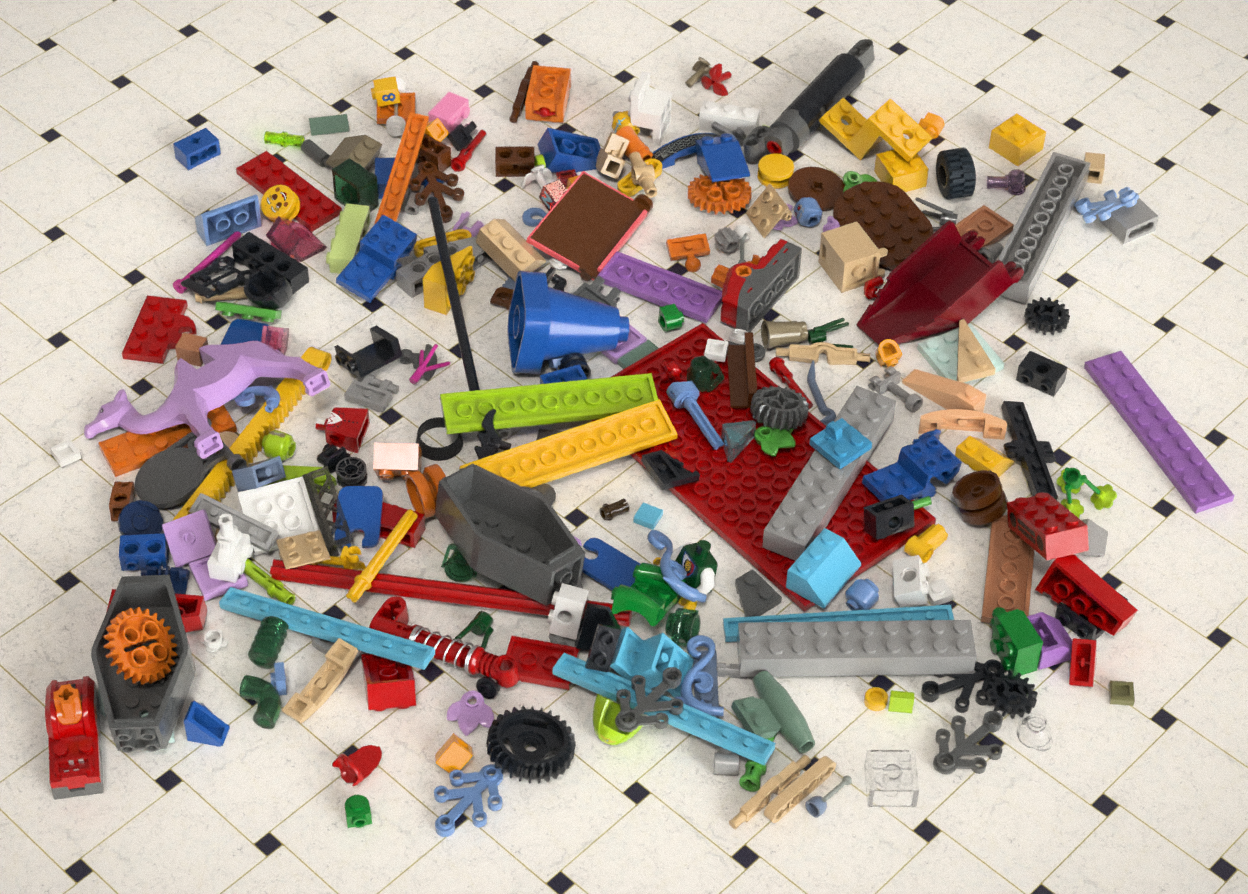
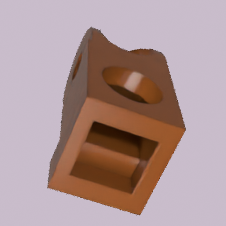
M114 482L109 501L111 521H118L122 509L134 501V482Z

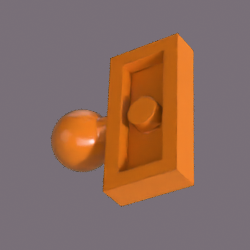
M706 233L668 239L666 241L670 261L687 258L685 268L689 272H697L701 267V262L696 257L710 254Z

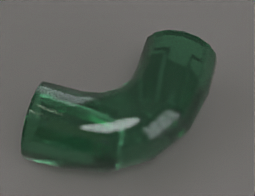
M245 675L240 685V697L253 700L258 704L253 715V721L258 726L264 729H273L279 719L282 707L278 690L266 680Z

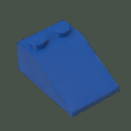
M547 128L537 144L540 154L544 157L546 168L552 173L569 174L597 169V157L601 148L597 138Z
M725 133L720 135V137L706 136L701 140H696L697 163L712 182L750 177V171L739 141L734 135Z

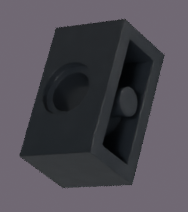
M1029 351L1018 366L1016 381L1054 397L1065 382L1068 367Z
M902 494L864 507V529L876 540L884 539L889 535L901 533L906 529L915 527L914 503Z

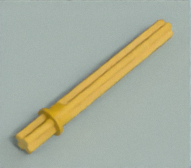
M411 509L405 512L360 575L354 578L355 583L346 594L348 599L356 603L364 591L371 588V582L414 523L417 513Z

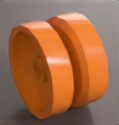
M438 464L425 467L423 474L420 471H414L405 476V484L412 506L415 511L425 514V519L435 515L439 481L446 477Z

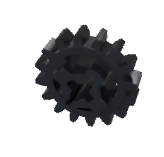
M1040 297L1039 301L1033 299L1032 304L1028 303L1027 309H1025V323H1029L1030 329L1036 328V333L1043 331V335H1046L1047 332L1054 335L1055 331L1062 333V328L1066 329L1067 324H1069V309H1065V304L1059 305V300L1051 301V297H1048L1047 300Z
M1011 671L1007 675L999 672L998 677L993 675L991 681L987 684L985 698L989 699L987 704L995 706L993 711H1002L1003 717L1006 714H1010L1011 718L1014 719L1015 714H1018L1023 718L1025 713L1030 714L1032 708L1035 707L1038 692L1034 691L1035 684H1028V677L1020 678L1021 673L1013 676Z

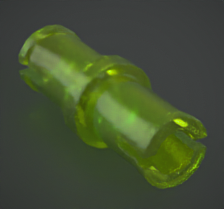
M266 131L264 141L266 144H279L281 147L296 146L301 148L305 137L304 135L288 134V132L275 133Z

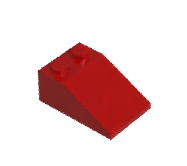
M370 653L361 654L368 710L384 711L387 708L406 709L410 706H416L415 679L410 665Z

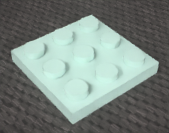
M968 324L996 368L995 372L1003 370L1005 363L972 324ZM959 328L922 341L917 346L918 351L939 376L955 381L957 380Z

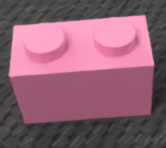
M448 92L428 113L429 122L438 118L450 133L468 117L470 113L468 99Z

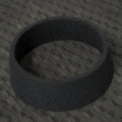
M443 417L426 420L417 431L416 444H419L422 456L429 460L444 461L451 459L463 447L461 433H457V439L446 447H431L421 440L420 436L427 430L439 427L445 428Z

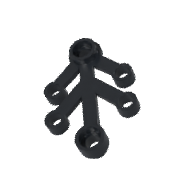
M991 659L984 664L976 661L974 670L977 672L973 674H933L938 678H943L947 675L956 679L940 685L934 681H926L922 685L921 696L926 702H934L939 698V695L963 687L960 697L955 701V710L965 713L969 709V698L975 683L984 680L982 689L976 693L975 701L979 705H987L989 699H982L980 696L985 697L988 682L991 681L993 675L998 677L999 672L1004 673V668L999 661Z

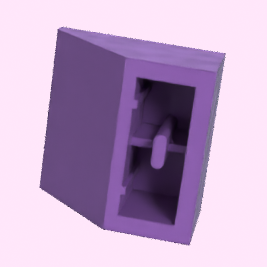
M1043 612L1027 616L1043 641L1038 669H1044L1071 660L1072 639L1061 622Z

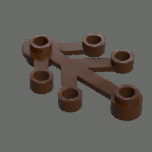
M421 162L418 165L419 174L416 178L410 179L408 187L411 191H419L421 183L425 179L428 180V184L422 192L415 195L414 202L418 206H423L426 204L430 194L433 193L434 197L438 199L443 223H448L452 220L453 210L449 205H446L442 193L452 197L455 201H462L465 193L464 190L461 188H450L457 186L459 177L453 173L447 175L437 170V166L432 162ZM436 178L446 182L448 186L438 182Z

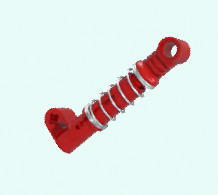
M401 597L388 598L371 620L369 625L371 629L434 647L435 655L432 658L433 662L438 659L443 661V665L448 663L454 665V669L464 667L465 673L487 676L495 679L499 686L505 688L512 687L519 681L517 660L512 655H493L486 652L479 645H473L470 642L464 644L461 639L453 640L450 635L442 637L440 632L434 631L431 633L429 628L421 625H408L406 601Z

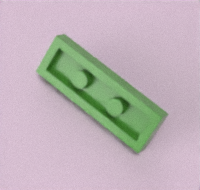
M223 301L216 302L215 310L222 311L221 315L234 316V313L242 314L241 318L254 319V316L262 317L261 321L274 322V319H281L282 310H269Z

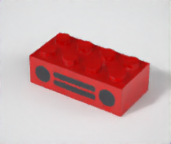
M1041 492L1032 497H1019L1015 501L1007 502L1008 527L1044 559L1051 560L1089 550L1088 526L1050 494Z

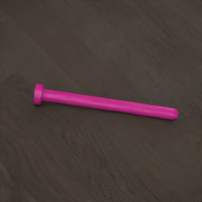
M239 231L234 232L184 278L174 281V289L178 293H184L187 288L182 286L181 282L190 278V275L211 265L215 258L221 256L235 241L241 238V233Z

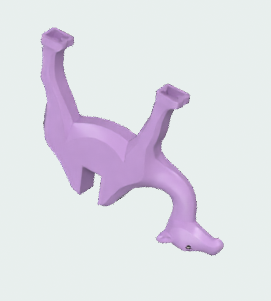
M259 341L227 345H205L199 348L204 366L196 369L182 358L178 360L174 370L173 390L156 411L147 415L138 413L128 401L125 390L121 389L116 394L114 400L102 405L97 417L85 425L84 435L88 439L93 438L98 433L118 426L131 433L148 434L186 423L190 426L193 434L198 437L194 441V447L197 448V455L204 459L223 448L219 433L214 431L209 425L207 419L208 412L238 396L256 378L281 377L301 380L305 386V393L309 396H314L330 387V381L326 371L322 368L315 367L300 357L285 356L279 350Z

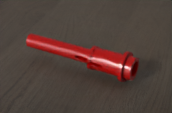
M480 130L467 148L462 149L458 156L451 160V168L454 171L459 172L465 169V164L472 158V152L486 136L484 130Z
M779 357L772 358L769 362V369L775 372L781 382L786 383L791 390L794 389L796 393H801L802 397H805L806 402L809 403V409L813 407L812 402L794 381L793 374L785 366L784 360Z

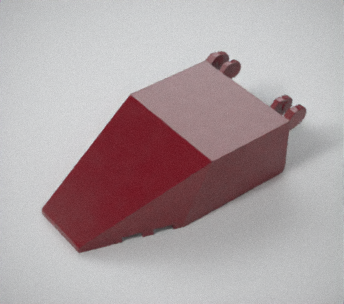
M949 220L889 273L886 278V284L882 289L878 290L876 293L877 298L873 304H869L856 325L878 346L886 339H891L897 344L954 329L959 327V320L964 319L969 324L1013 283H1018L1024 274V270L1021 267L1016 268V263L1013 261H1009L1004 265L1003 262L997 260L992 264L978 252L983 247L985 238L977 236L978 234L975 230H970L961 236L955 224Z

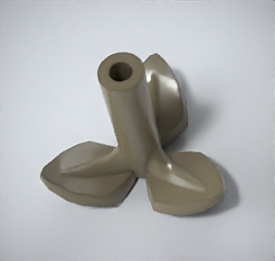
M702 57L698 58L699 61L692 68L696 72L685 82L689 88L704 74H709L711 67H709L711 64Z

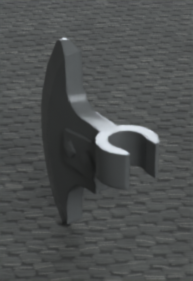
M426 344L424 360L432 349L430 344ZM409 349L401 350L403 356L400 358V363H413V368L417 369L419 367L420 353H413ZM435 352L426 367L437 364ZM436 369L425 372L424 380L429 381Z

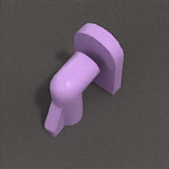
M466 211L465 214L462 212L452 231L466 229L471 233L472 237H475L479 233V229L485 225L481 221H476L471 228L465 226L470 216V213Z

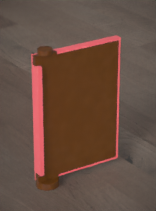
M582 171L527 237L526 242L580 272L583 280H595L613 255L621 250L653 208V202L644 194L637 195L633 200Z

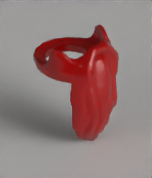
M375 745L363 746L349 756L341 753L332 763V766L338 767L341 771V778L346 783L353 784L352 786L354 787L367 778L379 765L382 758L381 747Z

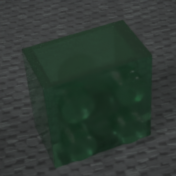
M350 158L332 169L334 198L336 201L344 206L346 203L370 206V212L379 207L377 176L374 173L369 172Z

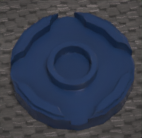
M138 500L127 504L122 509L117 524L121 535L160 534L163 529V517H161L160 511L155 505L148 501Z

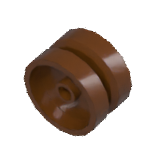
M980 470L967 474L958 480L953 487L952 494L959 506L960 514L964 522L970 525L988 524L997 520L1007 510L1008 500L1002 489L1001 481L998 475L992 471Z

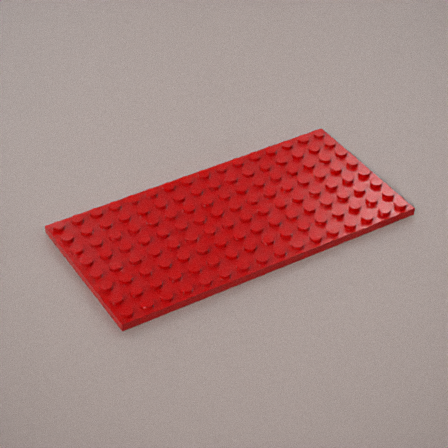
M701 323L611 376L618 377L652 373L658 400L660 399L678 434L677 439L630 455L646 469L641 462L642 455L662 450L673 459L684 463L683 468L691 473L695 470L699 472V481L669 488L668 490L805 612L814 606L815 603L786 588L787 571L795 560L763 548V535L765 527L815 451L809 445L810 438L824 430L826 425L808 411V417L803 425L793 429L791 433L795 440V447L778 448L776 456L764 453L754 438L756 429L763 427L764 424L758 423L757 419L753 418L750 408H731L727 355L725 362L704 359L708 339L724 340L704 323ZM664 361L668 363L675 361L682 370L680 381L670 378L666 382L662 380L660 375L664 372ZM756 368L757 390H762L763 387H778L777 384ZM693 381L699 390V396L696 401L722 439L723 446L714 450L686 408L678 409L673 405L666 393L671 383ZM868 461L826 526V529L846 540L861 562V566L848 582L905 545L912 536L920 535L936 523V518L922 507L914 510L915 527L878 540L868 534L864 529V507L881 502L862 483L863 476L878 470Z

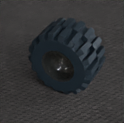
M964 147L943 150L937 156V182L942 195L947 200L971 196L975 190L976 171L971 154Z

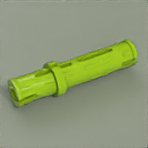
M250 559L245 561L243 573L264 588L270 597L290 605L295 602V595L283 587L284 585L281 581L274 580Z

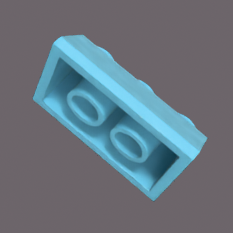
M824 528L788 569L786 588L825 609L859 569L861 562L843 537Z

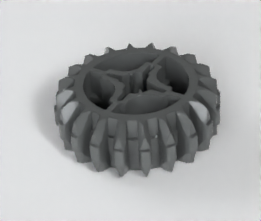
M780 386L763 387L762 390L759 389L754 393L751 400L750 413L753 414V418L757 419L758 423H763L764 427L769 426L772 429L777 428L780 431L781 429H786L789 431L790 428L797 429L806 421L809 403L806 402V398L802 397L801 393H796L794 389L789 390L787 387L781 388Z

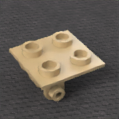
M770 183L746 212L763 238H766L780 219L789 221L792 218V212L789 210V207Z
M320 530L276 540L279 548L280 560H283L285 569L330 559Z

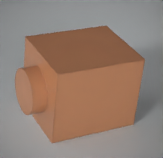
M183 333L175 347L177 360L182 358L191 365L201 367L203 360L199 348L208 345L207 338Z

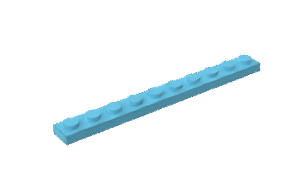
M230 587L219 601L220 609L333 643L340 638L360 651L425 670L435 655L434 647Z
M951 605L723 618L725 642H736L738 623L954 620Z
M563 653L553 667V675L616 701L618 690L627 689L631 693L630 708L634 709L637 706L635 690L632 689L630 680L609 671L603 672L585 668V661L567 653ZM645 687V695L647 696L653 690ZM662 695L656 702L670 701L672 698ZM683 704V712L679 715H673L669 710L644 712L648 716L665 713L669 717V725L762 765L766 764L775 750L776 743L686 704Z

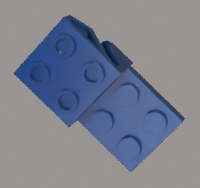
M382 215L360 241V251L338 275L336 283L370 303L386 283L396 277V270L403 266L398 259L410 256L417 242V234L389 217Z
M935 436L900 449L896 463L863 476L862 483L880 501L901 494L910 501L927 496L931 498L935 496L937 491L936 487L930 482V479L936 477L947 485L959 472L962 462Z

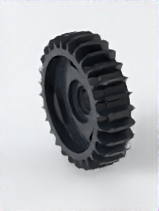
M523 705L521 710L513 707L512 713L505 710L504 715L499 714L497 720H493L487 735V754L490 756V762H495L496 769L502 768V774L510 773V779L516 776L519 777V782L522 779H527L529 784L532 780H536L539 784L541 779L549 782L551 777L557 779L559 774L563 775L565 770L569 769L575 753V734L571 733L572 729L570 726H566V720L559 721L560 715L552 716L551 710L546 713L543 712V708L534 710L533 706L530 709H526ZM504 744L509 745L512 753L504 746ZM527 745L534 746L536 750L527 751L524 747ZM551 753L555 754V756H553V757H551V758H548V759H545V758H547Z

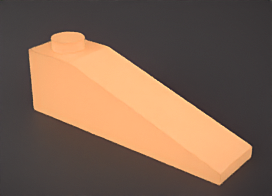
M914 369L902 380V384L947 410L984 411L986 394L969 384Z

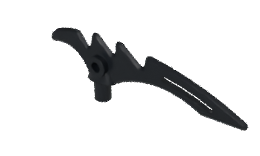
M495 409L490 410L482 421V427L486 433L477 434L482 444V447H474L478 459L494 455L498 452V449L506 451L511 448L512 444L502 441V437L494 428L493 418L496 413Z

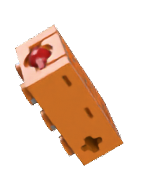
M533 65L525 101V116L527 120L564 122L571 89L570 68Z

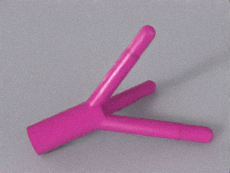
M434 344L425 360L424 350H420L419 367L409 378L412 384H416L425 372L450 365V362L447 361L426 367L438 347L437 344Z

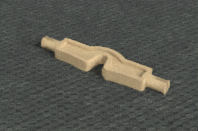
M817 342L812 345L790 344L789 348L776 347V356H789V361L812 363L814 361V364H816L819 354L824 353L827 356V363L829 365H856L857 361L870 362V353H857L856 348L836 347L826 342Z
M804 754L797 762L792 761L778 775L770 778L740 808V812L729 821L730 826L733 829H737L744 821L748 822L769 804L773 793L779 795L799 777L800 771L811 763L810 758Z

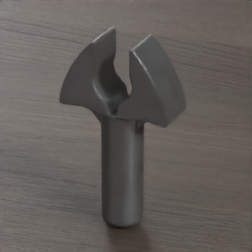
M716 121L711 125L712 129L721 134L729 133L734 135L739 141L740 147H742L743 140L747 136L741 128L737 127L736 130L732 131Z

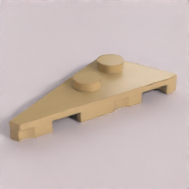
M964 319L959 320L956 381L964 383L995 375L996 368Z

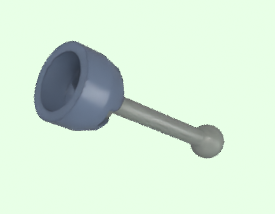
M844 776L842 782L824 797H811L805 803L809 814L816 818L820 817L826 811V801L842 787L850 785L852 782L851 777Z

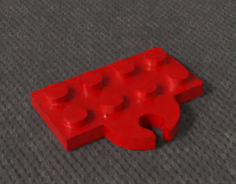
M147 295L122 351L123 359L164 364L169 350L176 349L175 347L182 333L190 332L188 334H197L194 321L184 315L188 307L187 300Z

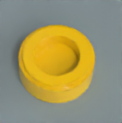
M873 687L866 691L864 704L868 709L881 711L886 708L888 694L885 690Z

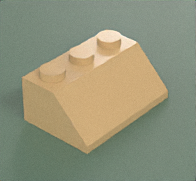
M493 219L479 229L476 243L514 281H516L518 271L534 272L546 263V260L505 219Z

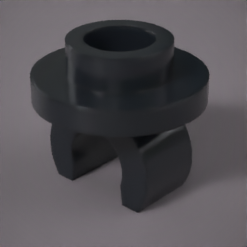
M487 676L481 677L476 683L477 691L486 699H493L501 688L497 682Z

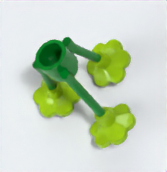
M1066 467L1061 471V476L1057 478V484L1061 487V491L1066 494L1067 498L1063 499L1061 504L1078 518L1080 514L1084 513V506L1080 504L1078 499H1072L1071 492L1074 494L1079 493L1084 483L1094 491L1090 500L1097 510L1110 508L1113 505V500L1117 498V493L1110 484L1096 487L1087 479L1086 475H1081L1080 471L1076 468Z

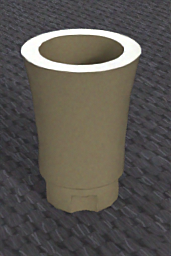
M763 321L761 324V339L764 348L767 350L777 346L805 342L808 339L806 322Z

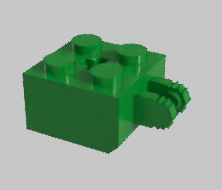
M996 607L992 612L993 618L990 623L993 629L990 641L992 652L998 655L1004 670L1007 672L1011 671L1013 676H1016L1018 673H1021L1022 676L1037 671L1043 641L1024 611L1019 609L1006 612L1004 608Z

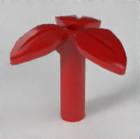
M716 64L709 71L711 79L703 76L701 84L705 89H709L712 85L714 93L720 96H727L728 91L721 82L731 78V72L722 73V64Z

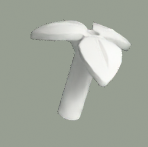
M538 165L531 169V173L525 176L522 187L525 189L533 180H536L543 193L545 191L551 197L553 193L545 179H553L552 172L548 168H544L545 165Z

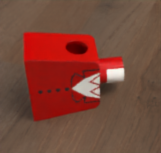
M335 407L329 418H317L316 430L325 431L328 444H333L339 448L344 447L348 451L358 453L370 424L369 411L363 408Z

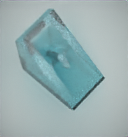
M755 421L722 424L721 439L724 443L723 447L728 462L731 463L754 438Z

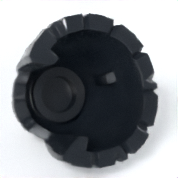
M268 264L252 272V275H249L244 284V294L246 297L264 309L282 308L292 297L291 284L285 277L276 280Z

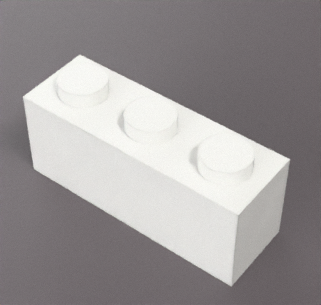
M703 101L699 115V130L719 133L711 128L712 123L716 121L732 131L739 127L748 136L753 129L759 126L760 110L713 101Z

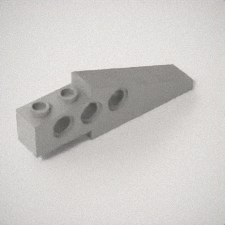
M477 236L447 242L450 256L468 246H472L473 256L475 257L473 270L493 260L476 243ZM437 245L423 248V256L396 270L397 286L411 298L423 292L422 278L433 264L441 261Z

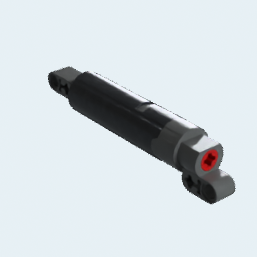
M862 39L848 53L837 55L770 127L758 126L753 129L743 140L746 161H759L765 154H782L787 156L789 153L796 151L821 126L820 118L842 98L846 99L865 77V70L875 60L873 41Z

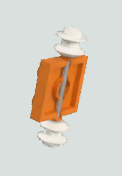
M396 77L400 103L380 107L377 105V124H386L387 133L394 137L403 135L410 112L415 113V93H405V81Z

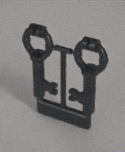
M230 256L215 258L210 266L190 275V278L182 281L181 285L209 299L216 294L222 295L238 286H244L246 281L244 276L252 275V272L256 269L240 271L234 268L236 262L234 258ZM220 262H224V263H226L227 265H226V266H220L219 263H220ZM231 270L212 280L211 277L208 276L210 274L218 273L220 271ZM238 273L236 279L223 284L219 281L229 275ZM198 280L203 281L204 284H200V283H198V282H196V281H198ZM212 284V287H214V288H216V289H215V291H214V290H211V289L207 288V286H209V285Z

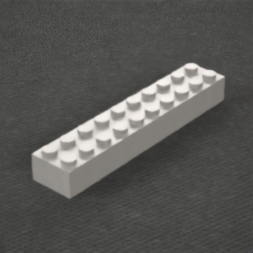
M1056 152L1052 153L998 258L1004 265L1009 261H1013L1016 263V268L1021 267L1024 270V274L1018 283H1013L1000 296L1024 304L1027 303L1074 208V204L1077 202L1087 182L1090 162Z
M859 386L855 387L834 422L843 418L849 425L853 426L872 442V449L842 469H838L815 450L765 527L763 548L795 561L800 557L821 531L826 528L892 422L896 400Z
M971 620L738 623L737 648L740 677H755L762 671H768L773 677L973 674L977 657Z

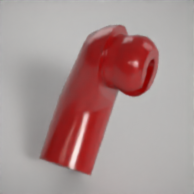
M881 276L865 282L864 295L870 300L877 298V287L884 284Z

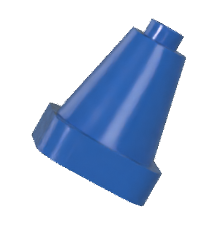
M518 271L507 325L512 372L539 374L545 360L562 358L567 355L574 356V353L582 355L614 350L617 347L618 341L626 342L628 340L629 318L620 316L617 307L548 287L547 277L544 272Z

